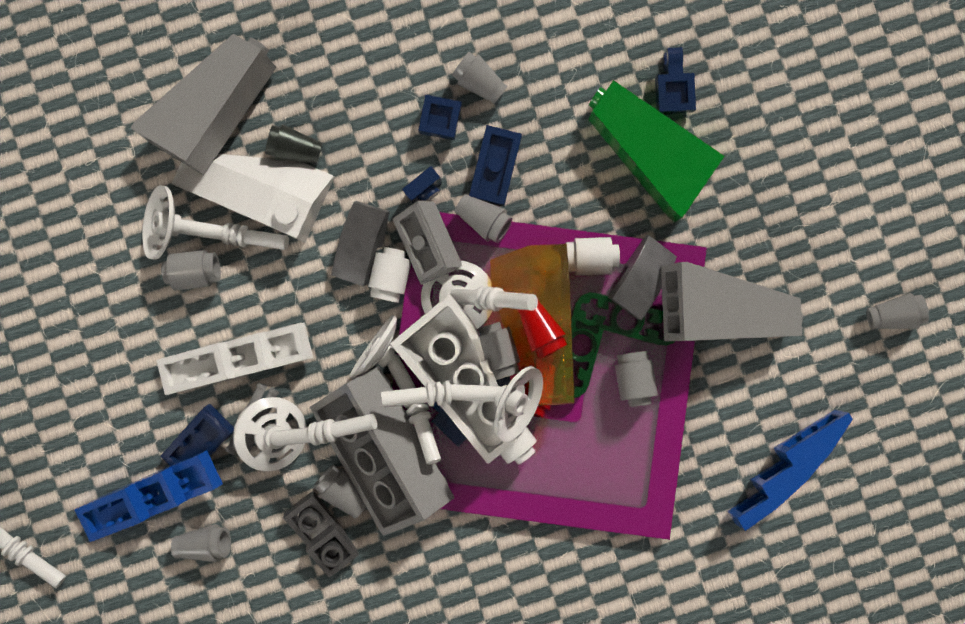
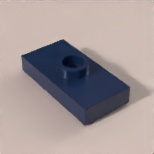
M211 404L203 407L160 457L170 466L206 450L211 458L233 434L234 427Z

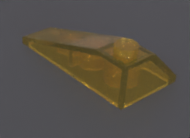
M567 244L530 245L491 259V287H499L504 292L536 295L541 305L545 307L566 333L563 337L568 345L540 360L536 352L531 353L518 310L502 308L498 311L505 328L510 327L521 361L519 362L521 370L532 366L539 369L542 373L543 390L538 406L574 404Z

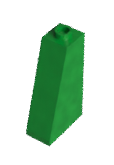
M613 80L607 90L600 87L588 105L593 108L588 120L667 217L674 222L680 220L725 156Z

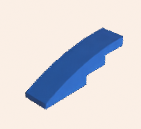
M833 410L774 447L781 461L750 479L758 492L727 511L734 523L744 531L748 530L776 510L806 483L837 445L853 420L848 412Z
M206 450L114 490L74 510L89 541L92 542L139 524L151 516L177 507L189 499L218 488L223 483Z

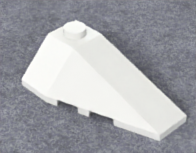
M218 154L204 175L181 162L172 184L306 243L335 177L303 162Z
M450 294L390 343L425 387L430 382L435 386V383L439 381L442 385H444L445 381H449L450 384L498 386L488 359H484L480 337L475 324ZM452 400L451 404L447 405L446 401H443V405H440L487 464L518 441V437L510 442H503L496 437L494 432V420L497 409L495 402Z

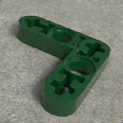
M592 292L583 294L576 300L565 336V341L568 345L562 348L554 377L555 387L561 395L567 398H577L586 392L603 331L661 346L673 344L675 341H664V336L661 340L658 338L659 332L648 328L644 329L645 336L640 335L639 332L644 325L645 316L642 320L637 319L635 326L630 330L620 328L616 319L618 313L623 309L606 295ZM593 299L596 301L595 307L608 310V303L614 304L615 306L609 315V326L603 324L606 319L605 316L593 315L591 320L586 319V312L581 310V305L588 304ZM649 308L647 313L650 314V317L647 319V322L654 324L662 323L663 311ZM579 334L587 336L591 341V350L584 356L574 354L571 349L572 339ZM567 356L577 362H587L585 370L578 366L576 378L581 380L580 387L574 386L571 392L566 391V384L561 382L563 375H570L573 366L571 364L565 365Z

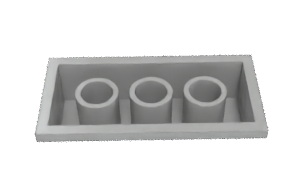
M380 366L344 384L310 406V409L318 422L327 419H333L336 422L368 414L376 416V429L338 437L337 441L330 442L380 532L385 536L424 521L455 497L448 486L447 480L440 473L436 464H426L416 429L413 424L409 423L408 419L410 416H407L403 406L382 408L381 392L392 391L393 389L390 381L385 377Z

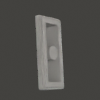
M417 201L392 218L421 285L455 271L462 266L437 206L433 201Z

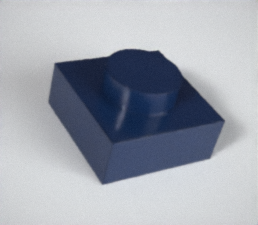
M425 95L418 129L419 134L455 141L462 102Z
M430 166L402 190L412 204L417 201H431L440 192L438 186L442 184L441 177Z

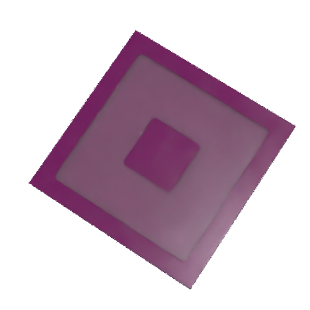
M439 212L460 261H467L480 267L490 278L493 287H499L504 292L536 295L541 305L545 307L565 333L567 332L576 300L581 295L589 292L609 296L628 269L625 266L626 262L643 240L633 237L512 222L509 230L500 242L496 243L492 240L487 242L459 215ZM611 237L612 245H619L620 264L619 267H613L612 275L576 276L575 272H566L565 242H574L575 238ZM657 241L677 256L675 263L689 262L702 267L705 266L707 247ZM412 263L405 289L399 335L425 315L421 303L423 284H420ZM455 270L448 273L449 276L464 275L470 279L474 277V274L465 270ZM437 281L433 284L430 294L432 308L440 302L439 293L443 286ZM452 281L453 286L460 285L465 288L467 285L464 281ZM662 289L650 308L663 311ZM591 299L588 304L581 305V310L586 312V319L591 320L593 315L605 316L606 319L603 324L609 326V315L615 306L614 304L608 303V310L595 307L596 300ZM474 305L473 309L480 314L482 310ZM502 308L500 311H492L487 321L479 328L497 322L501 323L502 329L510 327L521 361L517 363L519 370L521 371L529 366L533 367L535 360L540 359L536 352L531 353L518 310ZM622 309L618 313L616 321L620 328L630 330L635 326L637 318ZM646 313L645 322L639 334L645 336V328L656 330L659 332L658 338L662 340L664 336L663 321L658 324L647 322L650 314ZM603 331L586 392L577 398H567L558 392L555 384L553 385L550 411L546 410L544 418L533 416L527 425V428L537 440L532 446L535 449V453L520 465L515 460L507 464L501 455L487 464L468 439L457 447L431 422L438 412L429 406L428 403H424L429 408L426 412L431 414V418L428 420L441 457V461L435 464L447 480L448 486L455 497L440 509L670 540L695 341H675L673 344L661 346ZM583 334L576 335L571 341L573 353L578 356L588 354L591 350L590 339ZM562 349L540 361L550 363L556 366L557 369ZM647 351L648 360L653 362L658 395L651 396L652 404L629 407L628 400L620 401L615 365H618L617 356ZM567 356L565 365L571 364L573 366L570 375H563L561 382L566 384V391L571 392L574 386L580 387L581 380L576 378L578 366L585 370L587 362H577ZM400 357L416 388L425 387ZM517 374L511 375L510 380H512ZM393 377L392 389L400 390Z

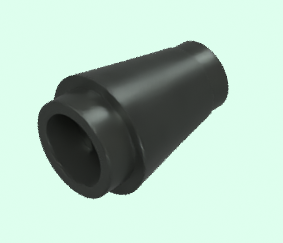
M283 124L281 127L272 125L265 154L274 156V160L318 164L322 142L315 141V139Z

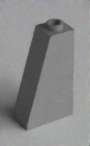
M232 34L141 115L130 128L152 145L204 175L276 69L274 63L267 56L269 50L254 38L250 37L246 41Z
M689 262L661 265L664 341L802 336L803 314L801 311V298Z

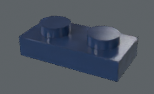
M486 125L469 196L490 204L505 206L522 138L521 133Z

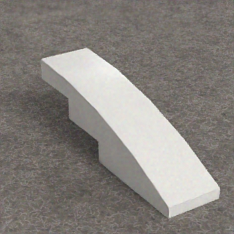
M305 322L227 342L208 345L156 361L164 394L169 395L313 358Z

